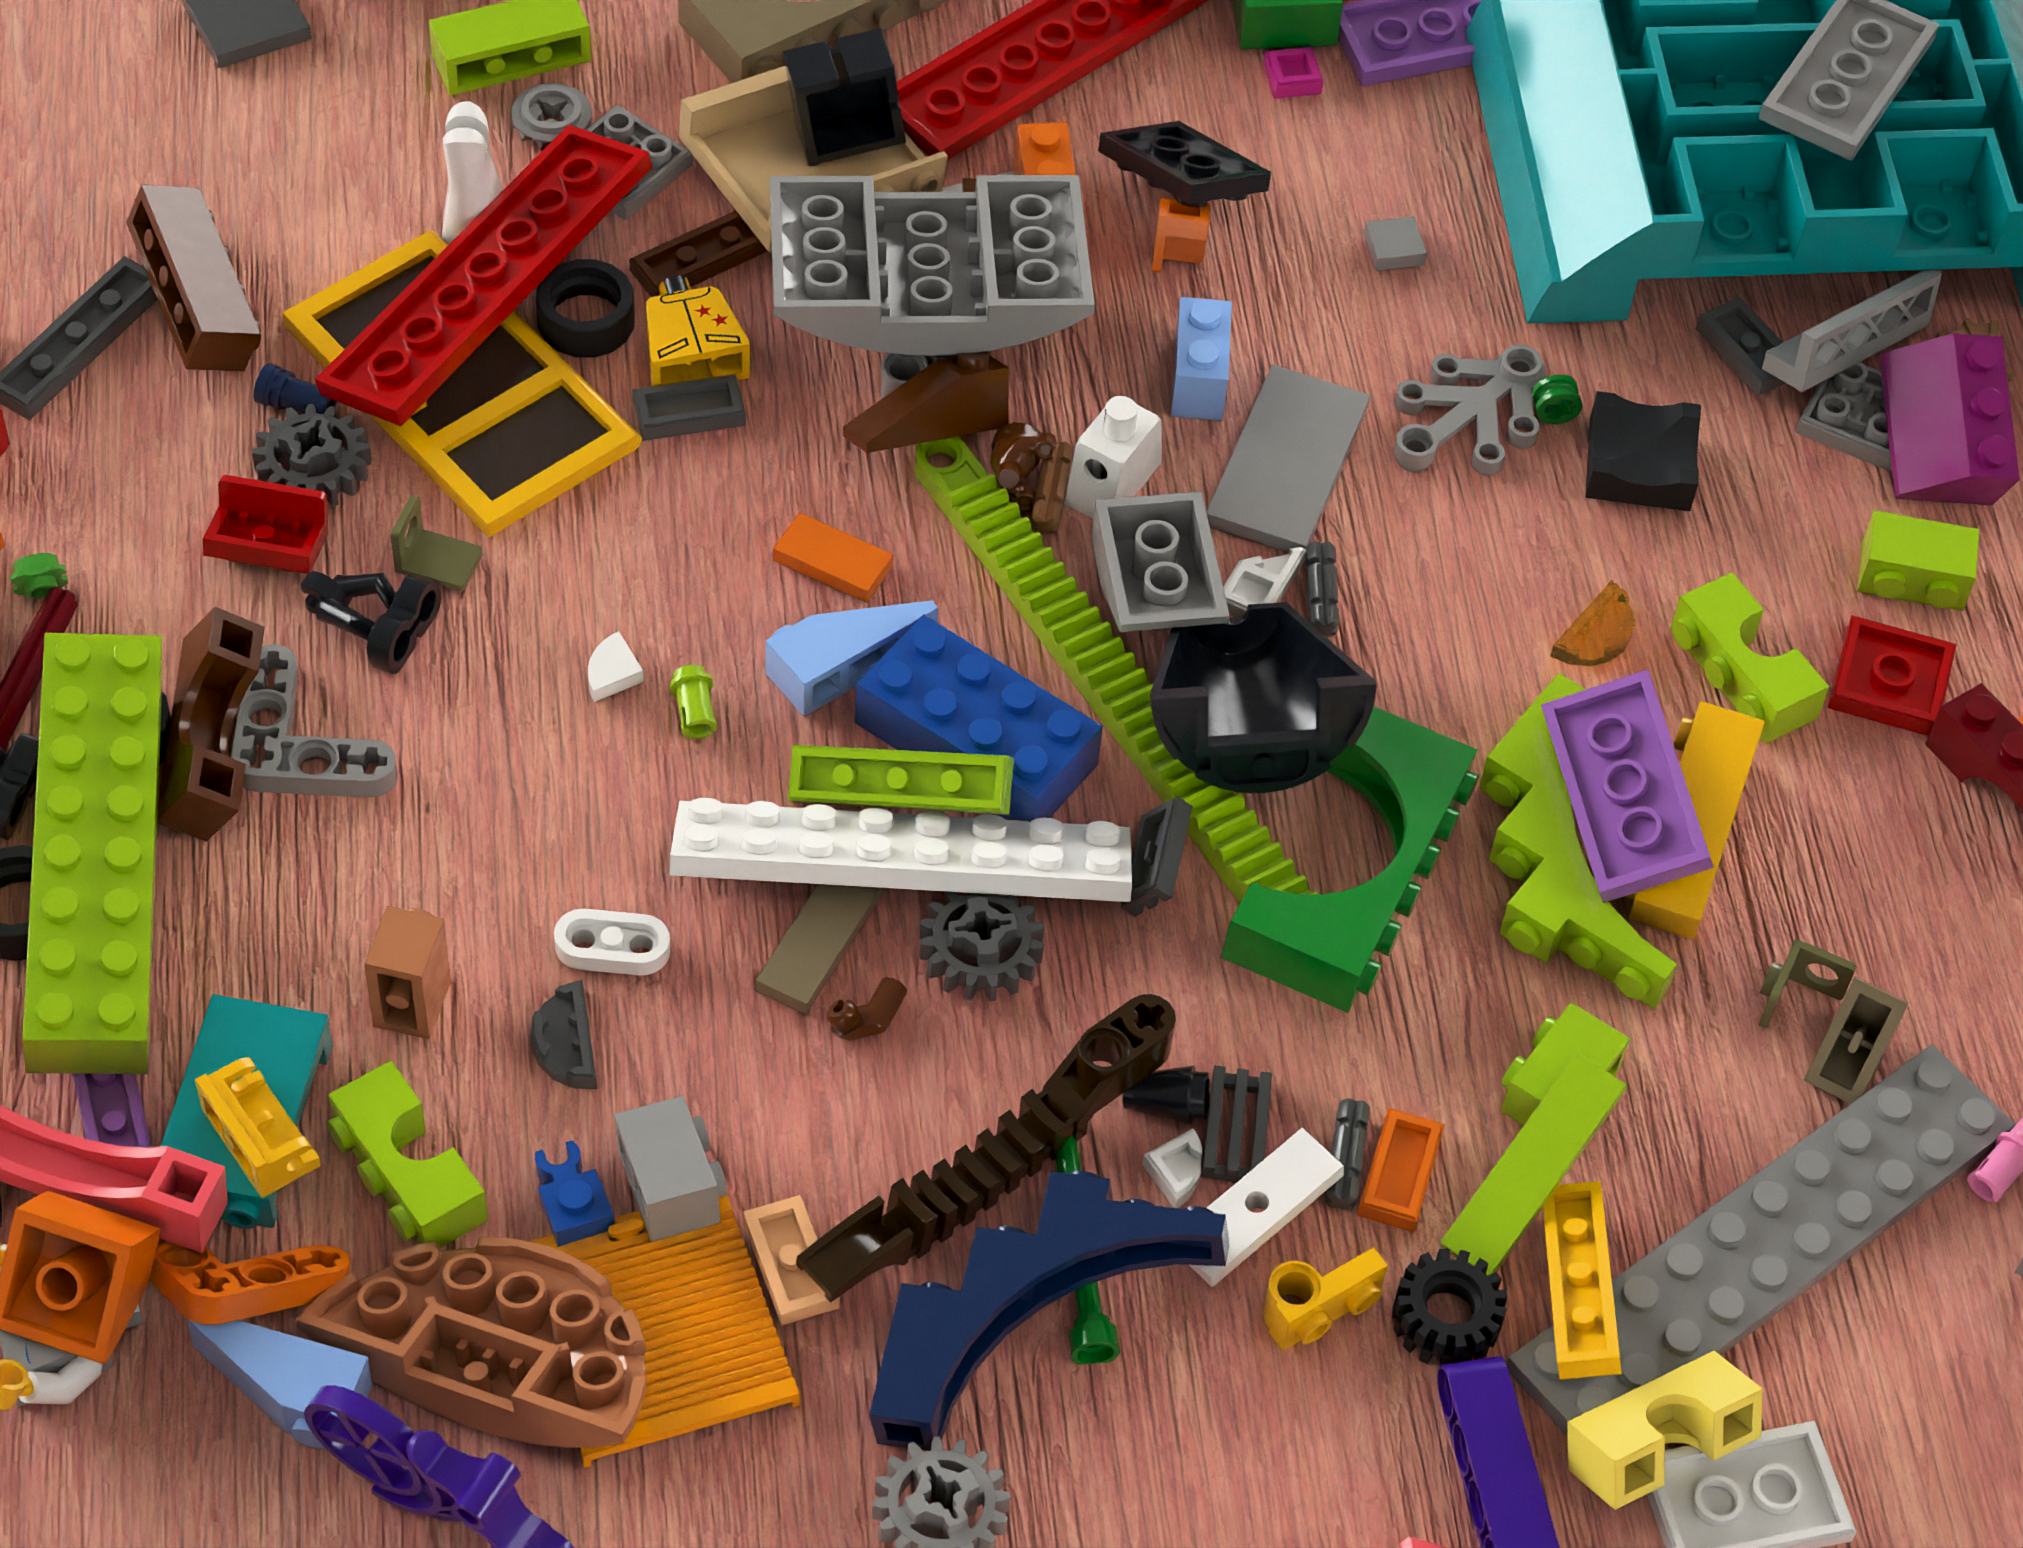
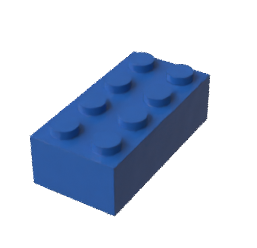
M925 614L856 683L855 723L896 750L1004 755L1014 758L1009 815L998 814L1006 820L1031 822L1037 818H1050L1098 766L1102 725Z

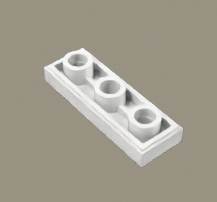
M1301 1128L1207 1207V1209L1214 1213L1226 1214L1230 1244L1226 1266H1189L1211 1287L1215 1286L1344 1176V1166L1306 1130ZM1255 1208L1265 1209L1263 1212L1260 1213L1251 1212V1210Z

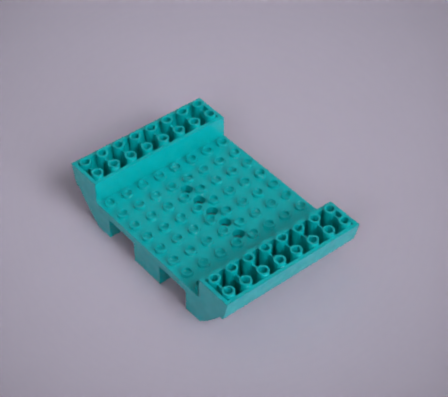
M1481 0L1466 29L1468 45H1474L1475 52L1471 62L1527 324L1628 320L1638 279L2010 267L2023 307V0H1886L1940 25L1934 41L1852 161L1758 119L1762 104L1836 0Z

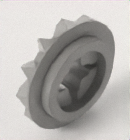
M546 83L533 86L516 98L511 110L512 126L519 130L522 141L534 139L539 149L547 142H551L568 124L583 130L588 129L591 124L592 111L588 99L577 89L564 84ZM547 114L552 118L560 115L561 121L557 122L554 119L543 121V115Z

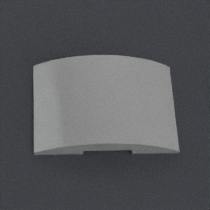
M976 175L975 192H874L873 176H770L774 316L796 328L830 341L876 352L939 356L992 351L1023 344L1070 327L1094 314L1095 303L1079 175Z

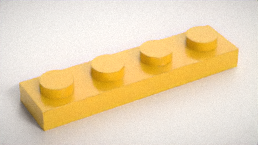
M1601 1181L1558 1185L1543 1206L1559 1380L1622 1374Z

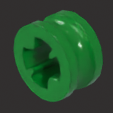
M1552 375L1540 380L1532 390L1533 401L1536 404L1537 416L1542 422L1547 424L1565 423L1574 419L1581 412L1583 407L1582 400L1578 394L1577 381L1573 377L1568 375Z

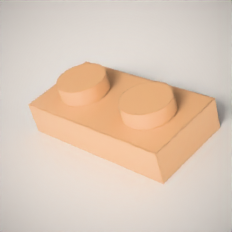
M801 1195L744 1211L743 1225L781 1326L839 1309L840 1297L830 1303L826 1299L824 1291L804 1269L801 1271L796 1265L797 1256L818 1240Z

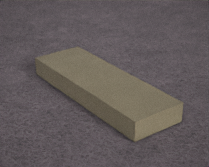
M817 884L756 978L755 991L807 1015L886 888Z

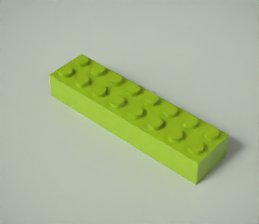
M45 633L22 1037L25 1073L148 1074L163 676L161 635Z

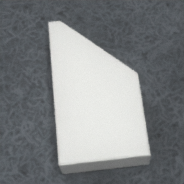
M1299 546L1291 548L1289 554L1263 560L1261 556L1239 560L1223 586L1229 615L1239 619L1247 611L1248 604L1281 602L1305 561L1307 549Z

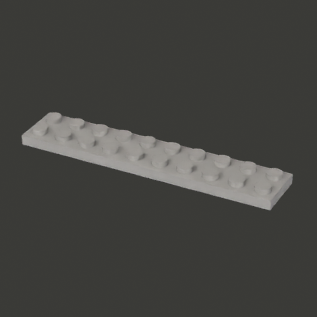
M1931 1044L1612 1280L1622 1374L1559 1380L1554 1324L1508 1357L1506 1365L1509 1374L1568 1436V1421L1583 1413L1599 1407L1712 1351L1723 1355L1996 1147V1137L2002 1132H2010L2016 1124Z

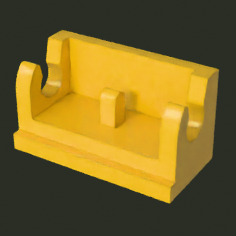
M250 1057L238 1059L208 1076L205 1073L196 1078L195 1082L201 1110L260 1197L264 1198L320 1167L321 1163L320 1157L314 1149H311L312 1146L306 1137H303L266 1084L259 1070L252 1072L256 1069V1065Z

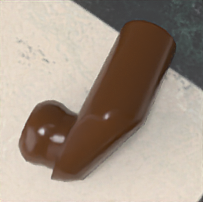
M885 977L880 981L868 1004L856 1006L851 1000H846L845 1003L843 1000L835 1001L827 1012V1020L831 1024V1031L837 1037L848 1041L885 1032L907 994L906 987L894 978Z

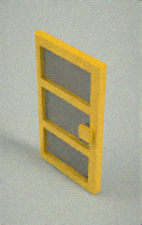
M427 231L282 312L284 327L326 368L448 244L435 231ZM515 311L489 335L402 426L370 415L488 538L633 452L642 442V437Z

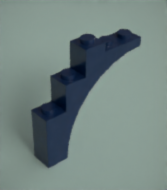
M1050 1171L1037 1233L1029 1234L1012 1226H1000L996 1229L976 1227L961 1291L953 1290L944 1284L936 1282H926L920 1286L901 1283L869 1412L877 1444L908 1448L909 1443L915 1442L921 1450L931 1451L933 1437L940 1436L942 1440L952 1409L975 1370L1005 1336L1044 1306L1082 1286L1140 1269L1177 1264L1226 1266L1230 1246L1226 1214L1214 1213L1207 1208L1190 1206L1184 1209L1155 1206L1142 1199H1128L1124 1202L1114 1201L1109 1178H1101L1088 1171H1073L1069 1174Z

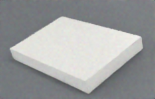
M1815 1421L1762 1431V1437L1714 1461L1691 1445L1665 1450L1664 1486L1647 1494L1665 1548H1822L1852 1542L1857 1533Z

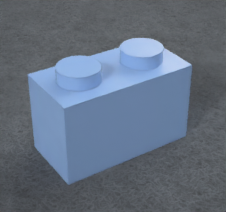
M1180 297L1174 345L1172 417L1223 420L1229 377L1232 301Z

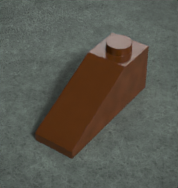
M988 351L957 353L955 357L938 359L844 425L843 437L864 452L871 453L999 429L1003 425L1008 424L1009 367L990 356Z

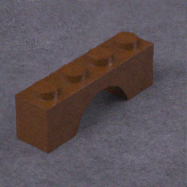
M214 607L183 638L157 813V823L206 842L240 809L246 764L231 758L230 739L233 724L243 697L259 672L265 629L264 626L218 607Z

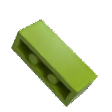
M510 0L429 20L432 57L449 96L591 62L590 26L578 0Z

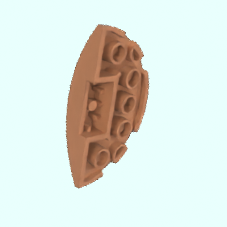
M482 1236L478 1238L475 1248L442 1251L435 1241L401 1249L389 1255L387 1267L371 1273L361 1280H356L351 1273L347 1274L339 1282L327 1288L296 1319L298 1329L315 1342L367 1356L372 1381L395 1395L464 1426L499 1437L531 1444L565 1448L603 1447L623 1444L635 1425L642 1408L647 1387L644 1354L646 1352L645 1342L633 1310L625 1311L620 1302L612 1295L608 1279L590 1265L572 1255L530 1241Z

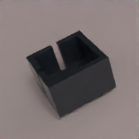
M881 28L837 38L838 46L829 48L827 41L782 51L796 126L808 166L906 143L902 113L898 102L899 95L894 65Z

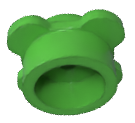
M37 553L18 559L13 565L15 573L10 576L11 583L16 584L13 586L14 593L25 595L32 599L45 598L51 588H61L68 584V577L63 575L66 573L65 566L59 564L58 557L51 553Z

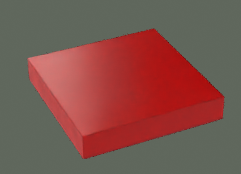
M1851 615L1827 708L1929 736L1940 707L1944 704L1957 644Z

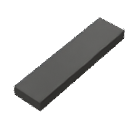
M124 256L0 371V404L31 420L157 300L145 268Z

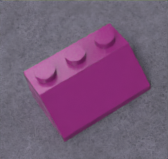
M1952 333L1887 351L1880 356L1895 499L1993 505L2020 480L2002 337Z

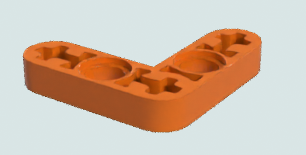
M159 1238L149 1281L185 1318L199 1324L215 1325L311 1304L327 1288L333 1286L349 1274L351 1258L348 1253L340 1248L328 1245H313L223 1264L207 1247L204 1248L202 1253Z

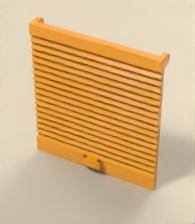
M728 1194L719 1198L721 1223L650 1242L640 1211L614 1217L615 1224L609 1226L607 1232L563 1246H557L553 1235L530 1241L572 1255L606 1277L610 1282L612 1295L620 1302L625 1311L633 1310L645 1342L646 1352L644 1354L647 1387L642 1408L635 1425L623 1444L579 1448L583 1468L591 1467V1460L763 1410L790 1403L792 1408L800 1406L799 1390L781 1346L773 1319L770 1316L769 1308L766 1305V1300L752 1266L751 1258L748 1255L744 1239L741 1236Z

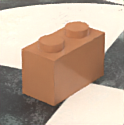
M386 906L364 963L373 1026L430 1039L451 983L444 918L435 917L431 913L418 908L404 910Z

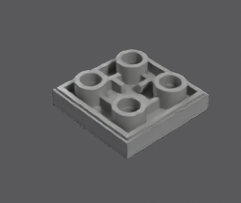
M619 105L613 107L586 129V131L649 152L652 169L611 210L624 220L631 217L693 165L692 154L688 149Z
M1859 362L1819 383L1798 422L1795 433L1892 472L1881 371Z

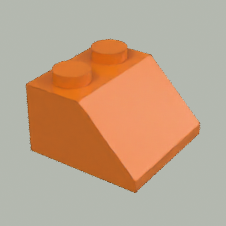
M48 1190L15 1208L0 1272V1329L105 1364L109 1361L148 1286L161 1228Z

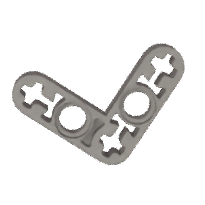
M271 644L262 646L259 672L250 684L239 707L231 753L232 759L246 764L243 788L255 792L351 797H378L388 793L395 786L398 774L395 753L384 742L367 739L291 736L299 687L296 657L290 649L282 645ZM271 668H281L277 670L275 675V690L267 689L265 675L270 673ZM262 709H273L281 714L280 719L267 726L256 725L250 720L257 711ZM256 744L262 745L265 748L266 760L262 762L261 768H250L256 762ZM312 757H321L330 762V766L326 771L315 775L304 773L300 770V765ZM342 760L348 761V764H345L346 774H341L340 761ZM369 763L379 764L374 774H364Z

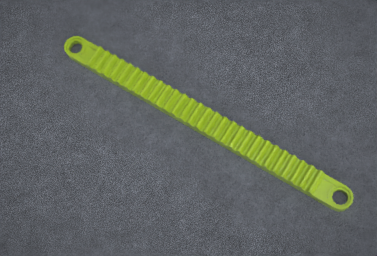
M959 437L917 444L915 447L914 472L917 479L1162 802L1165 803L1178 796L1192 805L1187 835L1238 902L1241 903L1252 882L1282 892L1318 894L1317 891L1311 893L1304 874L1301 876L1297 875L1294 861L1291 858L1288 860L1284 858L1280 843H1273L1271 841L1267 826L1260 827L1256 812L1253 809L1247 810L1241 793L1236 795L1233 791L1215 787L1196 778L1192 770L1183 765L1178 759L1174 760L1166 750L1154 724L1150 705V693L1153 684L1149 683L1145 668L1139 669L1136 666L1134 654L1132 652H1125L1121 637L1115 638L1112 633L1111 624L1108 621L1102 622L1097 606L1092 608L1089 605L1087 593L1085 591L1081 593L1078 591L1076 579L1073 576L1068 578L1063 562L1057 563L1055 561L1053 549L1050 546L1044 547L1039 531L1034 533L1029 518L1021 517L1019 505L1016 502L1011 504L1008 491L1005 488L1000 489L998 487L995 474L989 475ZM942 453L951 456L955 462L948 467H935L927 461V458L933 454Z

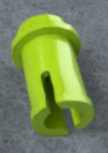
M685 665L676 669L673 673V679L669 683L670 693L677 698L682 735L689 739H702L712 735V731L717 730V722L714 719L710 698L713 679L710 674L706 673L705 668L700 665Z

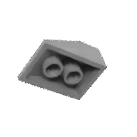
M1202 491L1095 500L1091 543L1099 582L1120 632L1229 623V610Z

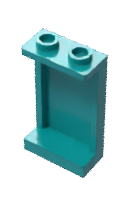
M216 994L211 996L160 1147L169 1146L225 1166L228 1204L220 1219H223L232 1226L244 1229L254 1228L256 1225L273 1228L278 1217L275 1204L278 1190L264 1198L260 1197L201 1110L195 1079L205 1073L208 1076L238 1059L250 1057L256 1065V1069L252 1072L257 1070L261 1072L266 1084L298 1128L318 1064L327 1065L333 1047L328 1014Z

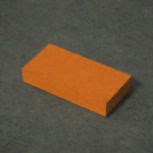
M801 512L798 513L773 548L774 561L866 603L893 567L892 553Z
M1388 1107L1357 1216L1415 1232L1445 1127L1444 1123Z

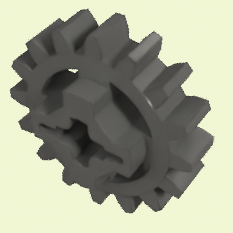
M308 404L305 414L298 415L295 410L288 408L286 409L287 420L281 422L271 417L268 419L269 433L257 432V448L252 449V456L257 479L260 481L323 491L327 494V501L335 506L338 505V493L342 491L354 496L357 493L355 481H367L368 479L367 465L372 464L370 444L367 443L366 430L364 427L355 428L354 416L351 414L337 419L336 407L334 406L327 408L324 414H318L314 404Z
M946 892L945 905L932 901L929 905L928 919L921 920L919 955L921 960H928L927 975L930 978H935L944 974V991L949 993L960 985L965 987V999L970 1001L974 998L977 990H985L986 996L990 1001H996L997 988L1004 987L1013 995L1018 993L1019 977L1032 981L1035 977L1036 963H1042L1044 925L1043 923L1035 922V906L1031 904L1019 908V896L1007 895L1004 898L997 894L966 893V895L960 896L957 892Z

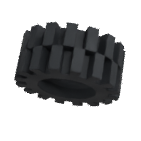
M1449 1248L1439 1249L1436 1261L1427 1252L1420 1255L1417 1266L1411 1262L1405 1269L1403 1278L1401 1277L1392 1308V1318H1396L1394 1331L1397 1337L1406 1334L1403 1347L1409 1353L1417 1346L1422 1349L1419 1360L1426 1364H1429L1432 1355L1440 1357L1439 1366L1450 1364L1453 1358H1457L1458 1362L1470 1361L1473 1355L1477 1359H1483L1487 1356L1489 1347L1493 1348L1498 1339L1507 1308H1504L1507 1301L1506 1289L1499 1290L1502 1279L1496 1271L1489 1276L1485 1275L1489 1265L1485 1260L1479 1258L1475 1266L1467 1263L1470 1252L1460 1250L1457 1260L1450 1259ZM1437 1293L1457 1295L1470 1305L1472 1317L1464 1324L1456 1325L1441 1322L1429 1313L1426 1301L1433 1294Z

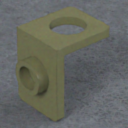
M413 495L408 499L391 532L396 573L406 576L409 574L422 576L436 581L440 586L453 590H465L482 557V548L478 545L424 530L420 498ZM408 524H409L408 533H407L406 538H405V533H406V530H407V527H408Z
M1795 938L1784 965L1772 962L1759 993L1768 996L1769 999L1758 1025L1767 1028L1788 979L1835 999L1842 1000L1856 970V964ZM1814 963L1825 965L1832 969L1838 978L1835 980L1820 978L1809 969L1808 965Z

